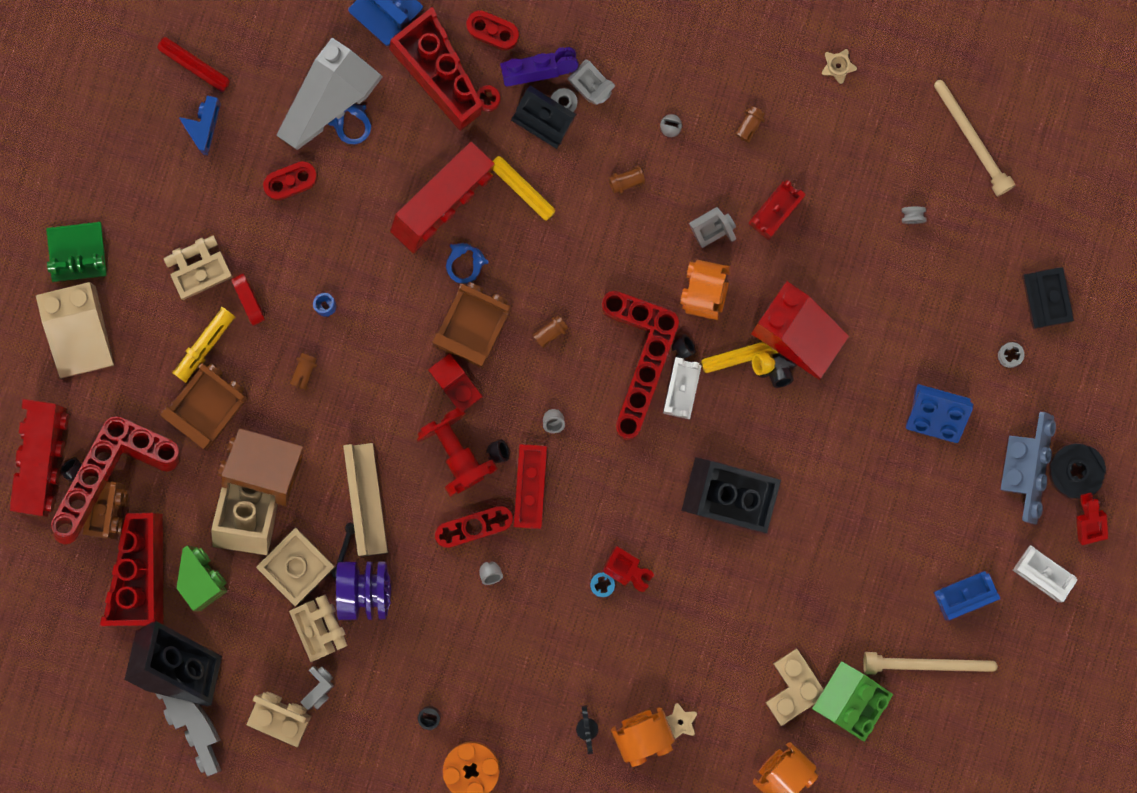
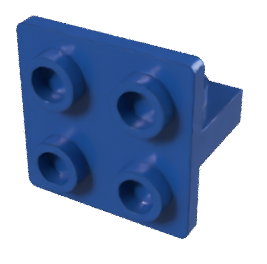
M356 0L349 7L348 11L385 46H389L390 40L405 29L423 10V5L417 0Z
M917 384L906 429L959 443L974 404L970 402V398Z

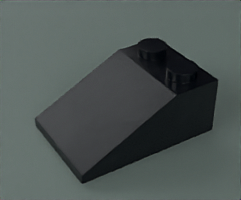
M695 457L681 511L767 533L781 480Z
M154 621L136 631L124 680L148 692L210 706L213 701L222 656L167 626Z

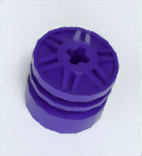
M338 562L336 572L338 620H358L360 607H365L368 620H373L374 607L378 608L379 620L387 619L388 609L391 604V577L387 570V563L378 562L377 574H374L373 563L367 562L365 574H360L357 562Z

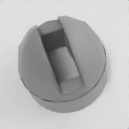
M669 114L662 118L660 130L665 136L675 137L681 132L682 121L678 116ZM665 121L677 123L678 128L664 125Z
M549 409L545 412L543 416L544 430L549 433H559L565 428V418L559 410Z
M491 561L481 565L479 574L484 585L495 584L503 578L501 568L497 563Z

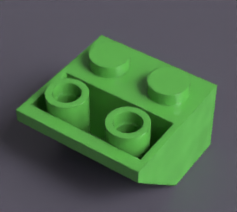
M187 545L182 550L177 590L193 611H202L228 592L224 587L227 581L218 570L215 571L210 568L208 563L211 560L202 548L199 549L198 547Z
M841 661L812 709L865 742L882 712L888 706L893 694L863 673Z

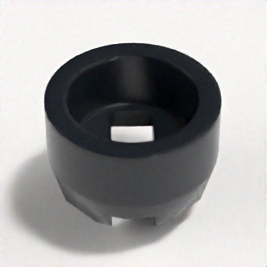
M686 334L677 338L672 344V351L676 350L678 353L675 355L677 358H688L696 353L693 341Z
M504 440L494 441L486 449V453L490 454L488 459L493 460L494 463L509 460L510 451Z
M76 457L71 458L61 467L60 473L65 479L73 482L82 463Z
M433 706L422 708L418 715L419 725L426 730L436 728L441 720L439 710ZM423 713L436 715L437 718L423 716Z

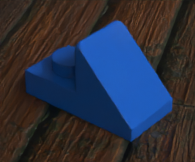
M207 96L205 103L201 102L198 111V118L201 119L200 122L179 117L203 155L207 156L221 106L219 99L212 96Z

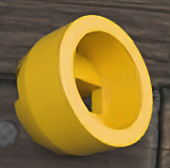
M766 352L754 354L752 357L754 372L757 375L770 373L775 368L773 356Z

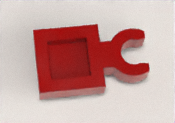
M618 546L613 549L602 572L625 586L631 581L633 586L640 592H644L649 587L648 584L642 581L641 577L650 581L655 575L649 569L638 568L640 560Z

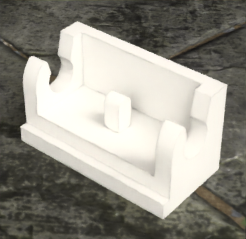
M675 358L663 414L690 419L702 366L699 365L700 363Z
M1031 545L1013 569L1014 572L1057 602H1064L1078 580L1076 576L1070 574Z

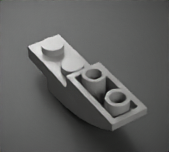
M156 694L159 700L163 698L167 709L163 711L168 724L174 725L175 729L186 725L188 730L185 731V736L190 747L195 746L198 756L195 757L200 772H206L208 777L221 771L211 744L221 741L202 707L197 703Z

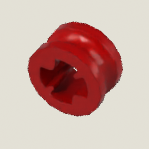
M486 85L477 91V95L483 105L482 111L492 112L499 107L500 94L495 87ZM486 92H491L492 97L496 98L494 103L491 101V105H485L484 100L480 99L482 95L486 96Z

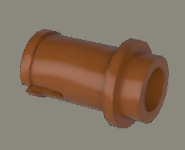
M751 106L749 110L746 109V116L734 134L747 143L751 142V138L760 123L765 121V113L754 106Z
M640 167L619 175L613 173V177L608 178L612 192H618L619 194H623V190L645 184V178Z
M559 315L556 318L551 317L552 321L532 334L542 348L559 335H565V331L569 329Z
M301 353L300 358H296L298 364L289 384L297 386L302 376L299 387L306 390L313 368L317 367L318 364H315L317 358Z

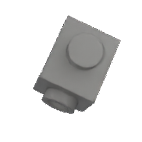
M586 59L567 78L588 102L596 105L605 102L611 96V90L615 87L612 81L607 80Z
M718 207L689 223L698 244L702 248L724 235H727L731 242L736 240L733 232L736 225L729 214L724 215Z
M312 666L309 671L320 683L300 702L307 710H310L313 706L319 709L329 699L326 694L334 687L331 683L333 677L324 667L321 666L318 669L316 666Z

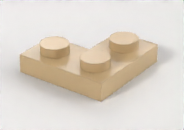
M797 648L773 663L788 686L765 702L780 726L813 706L824 690Z

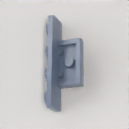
M1046 412L1039 413L1035 439L1009 436L1001 484L1002 491L1026 494L1022 520L1030 524H1037L1038 518L1042 515V491L1047 486L1046 466L1051 460L1050 442L1051 437L1054 436L1056 431L1054 416Z

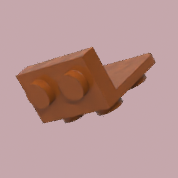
M91 480L90 485L95 484L97 481ZM118 482L106 483L84 524L83 535L118 540V534L122 533L125 520L121 518L122 507L127 506L129 491L125 490L126 485Z

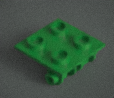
M101 222L46 228L50 260L47 262L48 272H51L52 282L107 276Z

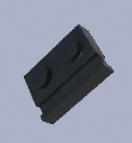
M529 86L511 121L557 149L577 114L534 87Z
M1063 267L1022 275L1033 329L1074 321Z

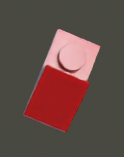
M448 354L428 369L455 407L459 408L461 412L466 411L483 398L451 354Z

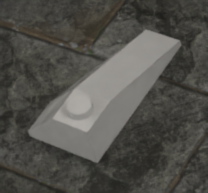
M331 38L314 60L277 136L296 150L300 149L324 130L325 125L335 118L340 119L345 115L344 111L356 102L360 104L364 101L383 76L352 50Z

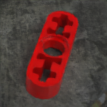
M497 506L441 524L435 531V539L440 546L452 548L508 530L513 523V515L508 508ZM501 511L503 515H508L509 519L505 520V526L500 527L498 523L490 525L493 530L487 532L486 522L482 518L483 515L488 514V520L496 518V512ZM471 519H477L482 524V530L478 535H470L466 530V524ZM462 523L461 529L466 539L460 540V534L453 536L451 543L440 539V535L444 533V528H448L449 531L458 530L456 524Z

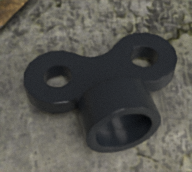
M779 354L778 357L774 358L775 368L768 374L757 376L761 378L769 376L774 388L785 387L794 381L790 368H794L797 365L792 361H786V357Z
M587 705L582 706L583 719L578 722L576 732L581 739L586 740L587 752L590 755L593 754L591 740L597 736L598 725L593 719L588 718Z

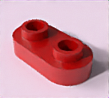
M482 10L471 13L467 18L466 26L468 33L479 41L501 50H510L518 43V29L507 20ZM482 22L486 26L483 30H477L475 25ZM503 33H508L511 37L509 40L503 41L500 36Z
M297 162L268 174L264 179L263 189L269 198L277 201L283 200L312 188L317 181V173L310 163ZM303 172L308 174L306 181L299 180V175ZM282 183V190L274 191V184Z

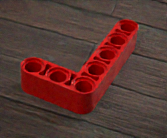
M611 291L602 300L603 313L611 319L649 332L616 423L618 436L624 440H632L638 436L675 337L679 320L677 315L671 310L618 291ZM617 298L621 301L622 307L619 311H610L606 306L607 301ZM644 308L648 313L647 319L644 321L634 319L632 315L634 309ZM669 317L674 323L673 328L668 331L662 330L658 324L659 319ZM652 343L662 344L664 353L661 356H653L649 352V346ZM645 368L653 370L655 374L654 380L651 382L642 381L639 376L640 371ZM641 394L645 398V405L642 408H634L630 404L631 396ZM624 420H632L636 424V430L632 434H625L622 432L620 424Z
M116 416L107 419L52 519L51 527L56 541L60 544H71L77 539L122 453L167 472L174 470L179 464L177 444L122 417ZM116 428L124 431L119 437H113L109 433ZM139 440L149 442L145 448H137L134 445ZM164 451H169L174 454V456L169 460H164L159 457V455ZM101 452L111 454V457L105 461L97 459L98 454ZM88 476H96L98 478L95 484L88 485L84 483L85 478ZM75 500H83L85 502V505L80 509L71 507L72 502ZM62 524H70L72 526L68 533H60L57 530Z

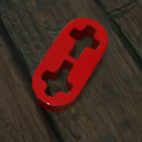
M243 273L232 278L233 286L251 324L254 326L265 321L264 314L245 274Z

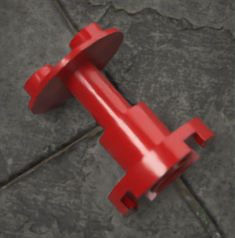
M459 408L444 415L445 418L438 425L433 421L422 427L421 431L417 433L419 437L416 439L420 442L436 434L449 456V459L445 462L455 477V480L444 487L450 497L454 496L456 492L459 494L484 480L483 476L489 473L490 475L498 470L493 460L479 465L469 447L466 449L462 447L451 428L452 424L466 415Z

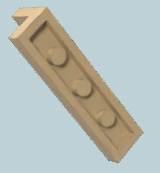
M374 444L343 445L358 556L388 553Z

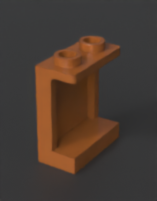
M468 282L467 286L461 283L458 288L459 291L432 344L483 369L511 311V307L507 305V299L497 294H493L490 297L483 294V288L474 283Z
M201 363L198 366V372L169 408L166 407L160 416L201 448L208 451L248 398L243 395L245 389L232 380L228 384L221 378L223 372L210 363L206 367Z
M239 428L236 438L231 437L227 453L230 454L228 460L222 461L218 477H222V487L228 489L231 483L274 495L276 504L286 506L303 460V446Z

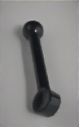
M349 522L345 526L346 536L337 564L344 560L351 535L355 533L354 523ZM337 564L336 567L331 571V575L335 579L337 572Z

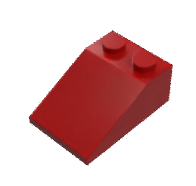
M786 281L751 333L818 380L822 378L849 337L809 295Z

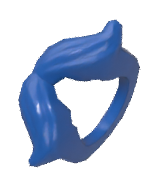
M353 104L344 111H349L351 115H355L363 121L365 132L358 139H350L344 134V116L340 119L335 118L328 123V125L334 126L341 141L347 144H360L368 138L371 132V123L365 113L366 105Z
M467 243L450 244L452 251L446 262V270L452 280L457 283L466 284L476 280L482 266L488 264L489 261L478 248H474ZM471 250L473 252V273L468 278H459L453 273L452 264L456 258Z

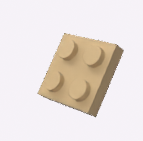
M295 528L256 568L294 606H297L335 566Z

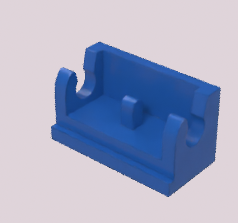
M986 571L933 592L945 620L954 619L1000 599L994 583Z

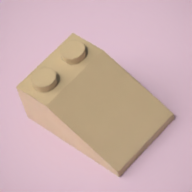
M88 282L36 295L42 324L60 379L114 366L95 285Z
M231 483L228 489L222 487L211 529L213 547L268 555L278 505L275 503V496Z

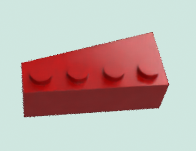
M432 6L390 40V51L461 131L481 115L483 105L468 75L465 73L457 53L454 52Z
M470 142L395 214L390 232L414 254L425 242L434 236L437 229L443 223H447L455 215V210L461 204L465 205L475 195L474 191L479 185L484 187L494 175L491 172L495 163L475 144Z
M23 399L22 409H26L27 414L19 426V434H21L23 445H20L16 451L15 461L16 466L20 467V473H15L13 477L10 511L48 517L49 512L53 511L55 505V496L52 495L53 485H57L59 481L60 469L57 468L58 457L63 456L65 442L61 441L63 430H67L69 424V414L66 413L67 408L57 404Z
M126 513L118 546L119 553L116 564L113 566V578L110 591L107 592L104 616L101 617L100 626H147L154 621L163 624V514Z

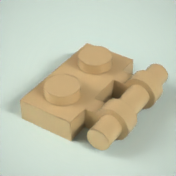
M214 235L203 239V237L197 239L195 244L182 250L181 248L172 251L173 254L163 258L168 268L175 264H178L180 270L170 275L182 300L233 278L222 252L210 255L208 249L218 245ZM200 253L202 260L188 266L186 259Z
M326 594L316 598L319 610L314 600L289 611L310 662L335 652L332 640L337 650L348 646L344 635H346L343 627H339L334 615L336 610L334 605L329 603ZM322 617H323L324 620H325V623H326V625H327V627H328L329 633L327 632V630H326V628H325V625H324V623H323Z

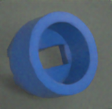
M321 293L315 297L313 308L320 316L329 317L336 311V301L330 294ZM324 301L329 306L327 310L321 305Z

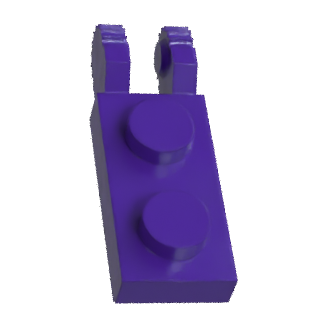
M562 47L558 48L555 53H541L533 57L511 59L500 63L504 85L508 87L575 72L579 68V63L575 59V49Z

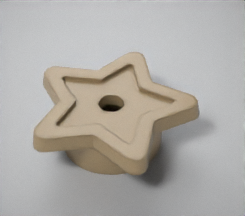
M847 49L837 54L825 53L827 65L823 69L822 75L834 76L838 83L842 84L847 73L857 70V67L848 58ZM836 64H840L841 67L837 68Z
M678 703L675 704L672 715L666 717L675 739L682 733L694 736L695 731L692 722L697 716V712H685ZM678 720H683V724L679 725Z

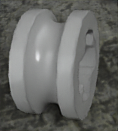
M904 207L901 209V212L905 215L902 218V223L920 224L927 222V219L923 216L924 212H926L925 207Z
M1015 342L1003 345L998 352L1000 364L1007 368L1018 366L1025 356L1022 346ZM1014 348L1017 351L1015 355H1018V359L1008 362L1005 359L1007 355H1004V352Z

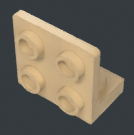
M268 691L255 695L252 701L256 702L246 725L298 747L312 717L306 714L307 709L293 702L292 704L289 703V705L281 703L282 697Z

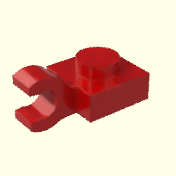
M1092 493L1081 495L1080 501L1084 515L1076 516L1078 541L1082 545L1108 539L1107 514L1103 510L1099 511L1098 499L1093 500Z

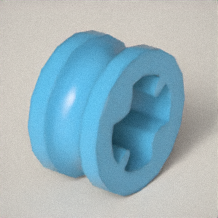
M602 572L594 575L591 579L590 587L596 596L607 597L614 591L615 581L612 577ZM599 577H605L604 580L609 579L611 585L607 587L608 592L600 593L601 589L599 591L595 589Z

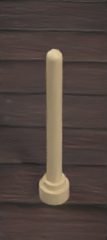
M937 80L934 84L936 91L992 177L991 183L993 186L991 188L994 193L999 197L1016 186L1011 176L1007 177L1005 173L1000 171L945 82Z
M865 652L863 659L864 674L875 675L877 672H882V669L994 672L998 668L995 661L883 658L882 655H877V652Z

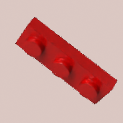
M519 444L514 528L542 529L547 446Z

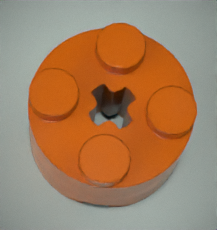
M702 260L690 261L687 270L689 288L683 289L680 302L686 314L714 320L720 319L718 312L722 313L729 285L728 282H725L726 275H730V266Z
M657 708L658 713L652 714L651 710H647L621 721L623 727L617 730L616 726L611 728L624 762H630L632 767L645 763L647 761L646 757L657 753L658 756H662L673 750L672 743H674L675 737L662 708Z
M465 742L456 746L448 754L443 765V779L452 793H490L500 775V765L496 754L490 747L480 742ZM476 764V771L479 775L468 777L464 766Z
M789 742L785 744L789 749L784 752L778 749L758 771L762 775L760 780L758 781L754 778L753 784L762 793H799L805 786L808 788L817 780L816 765L794 744Z

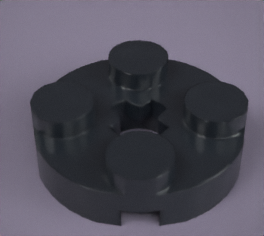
M1077 443L1064 446L1054 454L1049 463V477L1052 485L1060 494L1067 498L1080 499V496L1083 494H1095L1103 484L1106 473L1104 459L1096 449ZM1074 463L1077 467H1084V471L1081 472L1083 476L1081 479L1077 476H1072L1070 473L1073 470L1072 465Z

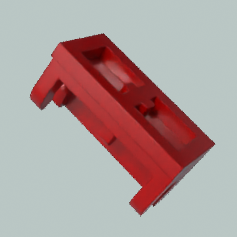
M783 181L748 224L767 240H770L803 201L806 194L802 190L797 191L794 189L790 181Z

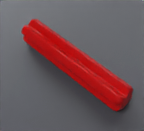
M167 37L162 38L157 48L160 52L219 91L224 92L229 86L230 80Z

